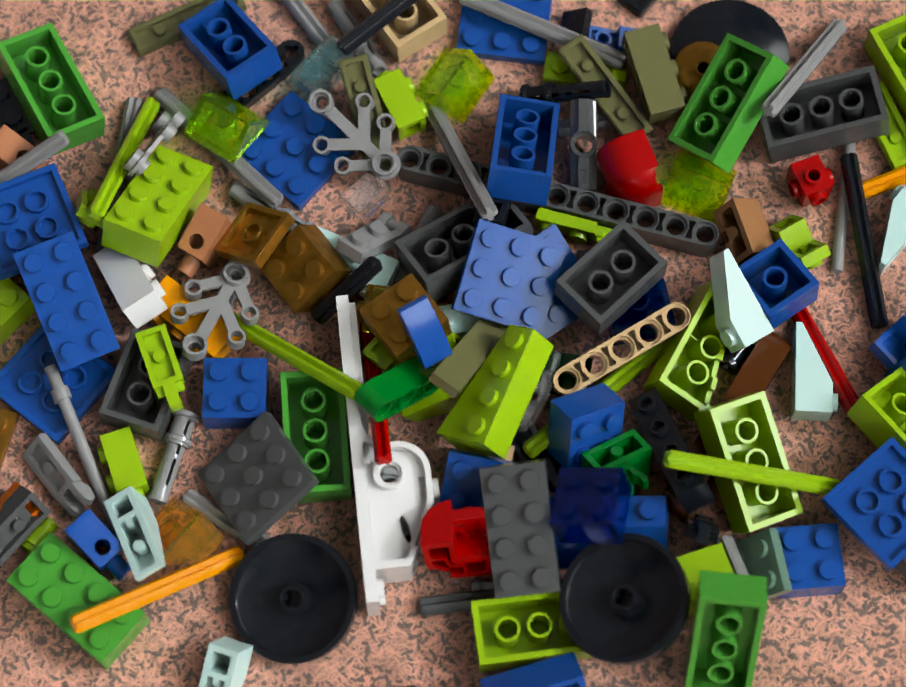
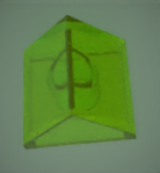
M445 48L413 94L431 106L441 107L446 115L463 124L491 86L495 76L471 49Z
M221 92L203 93L188 122L184 135L234 164L269 125V120Z
M681 151L673 164L661 204L717 225L713 211L725 204L738 171L731 169L727 173L695 155Z

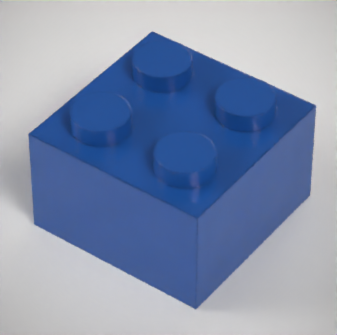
M781 238L739 266L773 329L817 300L819 282Z
M204 358L202 420L205 429H246L264 411L268 412L269 365L267 358Z
M604 383L552 399L550 401L549 445L547 446V452L567 471L580 468L581 453L622 434L625 401Z
M838 523L776 527L793 590L777 596V599L841 594L846 586Z

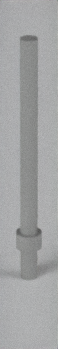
M856 142L844 145L843 154L855 153ZM842 168L830 270L834 273L843 272L849 216Z
M56 364L48 365L44 370L52 388L50 394L55 405L58 404L109 530L118 539L104 501L109 499L110 496L71 403L72 394L68 385H64Z

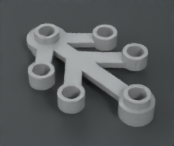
M317 89L310 94L308 100L310 108L318 115H326L349 137L328 139L325 136H318L313 141L315 152L324 156L331 151L362 150L370 158L350 160L344 156L338 157L334 162V169L339 175L348 176L352 172L372 171L381 180H390L397 176L401 168V162L398 155L392 151V131L396 126V121L389 113H382L378 116L376 120L377 127L380 129L378 149L371 143V110L374 108L375 101L369 93H360L355 99V104L358 108V129L334 106V98L327 90ZM369 98L370 104L367 107H361V99ZM327 99V106L325 108H318L319 100ZM385 118L391 119V125L387 128L381 127V121ZM327 141V148L322 151L318 150V143ZM385 160L391 161V167L388 170L381 169V164ZM343 161L348 162V169L340 171L338 168L339 164Z
M165 110L150 127L156 134L148 146L142 150L138 148L123 165V168L127 170L125 179L131 182L135 175L140 176L151 163L147 160L151 152L161 140L165 144L169 142L178 131L177 128L186 119V116L179 110L173 116Z
M230 262L221 269L220 275L202 280L191 279L185 283L184 296L194 302L174 304L170 311L171 321L181 325L188 321L189 316L208 311L197 332L190 333L183 339L182 353L188 360L199 361L206 356L207 340L220 316L228 332L227 345L234 350L244 347L246 333L240 329L229 303L233 293H235L242 308L240 313L241 322L248 326L255 325L258 322L259 309L253 305L246 288L250 283L251 275L244 264ZM231 277H238L239 280H233ZM196 288L198 289V291L193 293L190 292L188 289ZM221 288L217 296L198 300L201 298L202 292ZM181 311L185 315L177 316L175 315V312ZM251 312L255 316L247 317L245 316V313ZM234 336H238L242 340L234 341L231 338ZM191 348H197V349H199L200 351H199V352H192V351H190L189 349H191Z

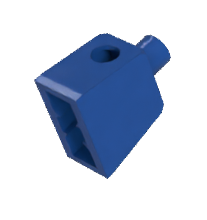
M89 508L65 529L67 539L101 574L108 569L120 581L131 571L129 563L121 556L124 554L120 542ZM105 545L109 552L105 555H100L96 549L99 546Z

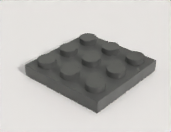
M264 411L198 473L244 544L250 546L319 483L273 415L267 411Z

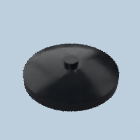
M740 0L711 1L692 10L677 26L670 48V60H675L682 49L695 42H711L720 46L728 32L774 54L785 64H789L788 42L777 21L756 5ZM701 64L698 66V71L704 74L708 66Z
M282 534L262 541L242 559L231 582L229 606L236 630L246 644L254 646L253 650L256 653L275 662L287 664L306 663L327 655L345 639L356 617L358 589L350 565L332 545L310 535Z
M619 533L596 540L584 548L572 561L561 585L560 613L569 636L587 654L597 660L613 665H635L657 657L675 642L688 618L691 593L684 568L675 555L664 545L644 535Z

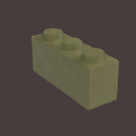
M659 23L624 32L621 44L626 54L646 120L649 124L679 117L688 103V97L685 88L679 87L676 78L679 77V70L674 59L670 60L668 53L670 43L666 32H661Z

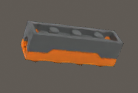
M16 481L0 497V567L51 513L31 491Z

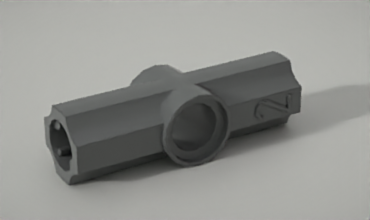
M578 98L570 100V186L597 191V100ZM579 139H587L592 144V148L590 151L582 153L576 149L575 143Z

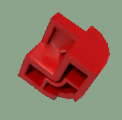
M644 129L615 138L598 150L596 158L606 180L605 195L652 207L661 204L663 186L661 183H657L655 167L658 164Z
M450 499L439 502L430 508L423 517L420 528L421 549L428 569L449 572L450 578L491 575L492 568L484 506H467L462 509L453 510Z

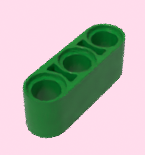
M415 356L365 382L356 391L354 400L375 422L384 421L427 398L439 389L438 386L428 380L435 371V368L430 366L425 369L419 363L418 357Z

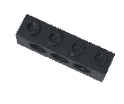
M656 387L628 401L633 414L687 515L716 500L702 474L664 467L663 460L666 451L691 452Z

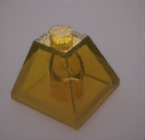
M174 497L155 517L159 527L166 565L198 562L206 559L218 549L219 544L225 538L203 513Z

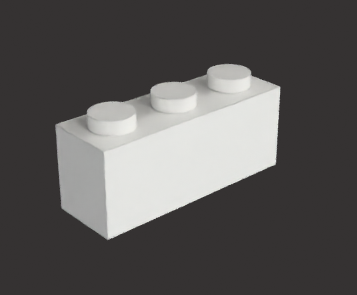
M107 247L93 255L121 310L137 329L168 309L162 298L166 295V292L157 279L152 280L156 274L149 264Z

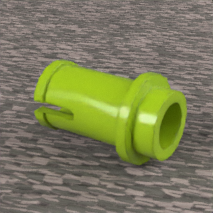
M46 517L20 547L30 555L50 532L54 533L59 528L58 524L51 518Z

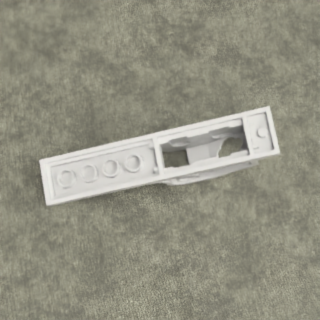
M348 295L336 296L343 373L363 385L355 302L349 303ZM346 397L368 617L380 616V606L386 605L384 583L413 581L419 563L416 559L421 548V522L427 511L439 503L438 478L432 479L430 463L425 453L409 442H390L391 463L378 465L374 458L373 440L369 436L367 413L355 400ZM409 534H411L410 542L405 539Z

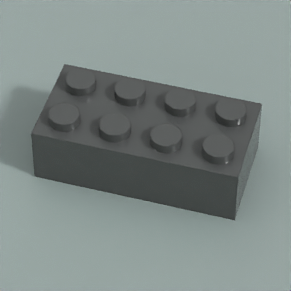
M874 65L804 82L776 117L772 118L771 116L765 117L762 115L760 118L771 163L890 134L889 118Z
M472 200L394 242L399 266L406 275L412 273L435 302L457 289L474 231L473 217L476 208ZM510 201L511 207L505 227L533 235L532 224L514 202Z
M546 459L481 466L479 471L495 599L559 592L561 590V579Z

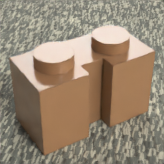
M732 198L713 211L720 234L728 235L729 242L725 244L726 249L729 248L738 266L774 243L758 199Z

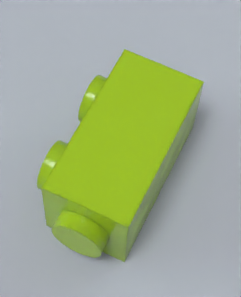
M400 68L380 73L374 79L383 112L391 114L396 121L394 132L398 140L401 141L425 130L426 118L429 117L423 101H417L413 93L416 91L410 77H404Z
M130 426L100 435L102 446L97 447L102 466L106 464L109 466L111 475L106 476V481L110 493H119L129 486H132L143 496L150 493L149 483Z

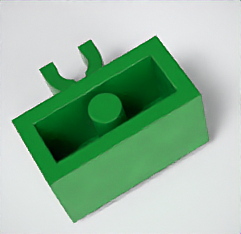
M635 429L623 433L581 453L580 480L595 497L607 496L621 488L630 497L634 495V485L632 483L638 484L643 490L648 488L649 478L647 476L650 475L652 447Z

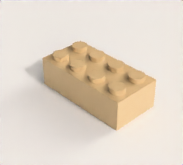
M351 0L364 19L389 1ZM418 0L378 31L376 35L399 64L447 34V16L434 0Z

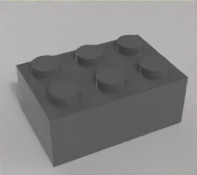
M622 220L556 280L554 294L599 337L665 276L668 262Z
M132 327L98 413L103 424L119 429L130 426L134 434L163 442L173 414L167 398L158 399L157 393L153 390L135 333L143 330ZM171 340L186 383L194 361L188 360L183 355L182 343Z

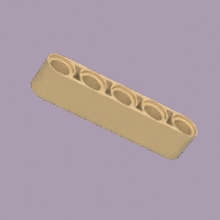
M671 303L569 362L553 374L551 378L553 390L561 396L579 391L670 338L689 324L691 317L689 309L682 303ZM669 310L680 312L682 315L681 325L673 326L668 322L667 313ZM646 325L654 329L656 333L654 341L646 342L641 338L640 329L642 326ZM622 341L628 346L629 351L626 357L619 358L613 353L614 342ZM595 357L599 359L602 365L599 373L592 374L587 371L585 367L587 358ZM569 373L573 376L575 383L572 389L565 390L559 386L558 377L560 374Z

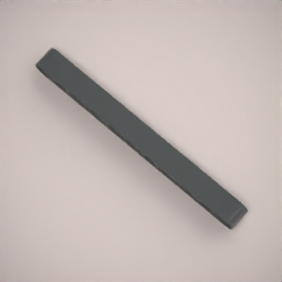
M405 146L398 151L397 155L401 162L398 176L401 180L470 198L447 154L416 146ZM407 161H413L417 165L406 167L403 164ZM471 161L486 187L489 165ZM439 168L445 170L446 172L441 175H436L432 171L434 169ZM551 181L546 206L529 205L513 201L522 212L536 215L538 208L541 207L598 222L597 225L612 229L624 220L648 244L698 257L711 255L716 248L719 238L717 226L710 221ZM552 198L561 199L563 203L559 205H554L550 203L549 200ZM583 205L592 208V211L582 212L579 207ZM611 213H617L622 218L619 220H613L608 215ZM645 220L648 221L651 224V226L642 227L637 222ZM676 228L681 234L672 235L667 229ZM697 236H707L711 241L707 243L701 242L697 239Z

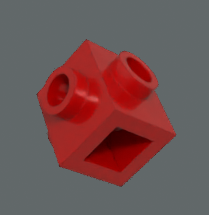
M818 154L790 164L786 176L789 181V192L793 199H798L801 207L809 204L818 206L828 200L834 185V177L831 170L824 167Z

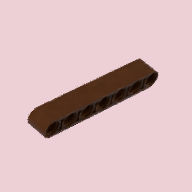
M772 332L759 339L719 403L747 393L766 391L790 353L793 344ZM699 434L690 448V452L707 456ZM702 474L708 484L712 476ZM668 483L661 495H666L669 512L685 520L688 515L670 483Z

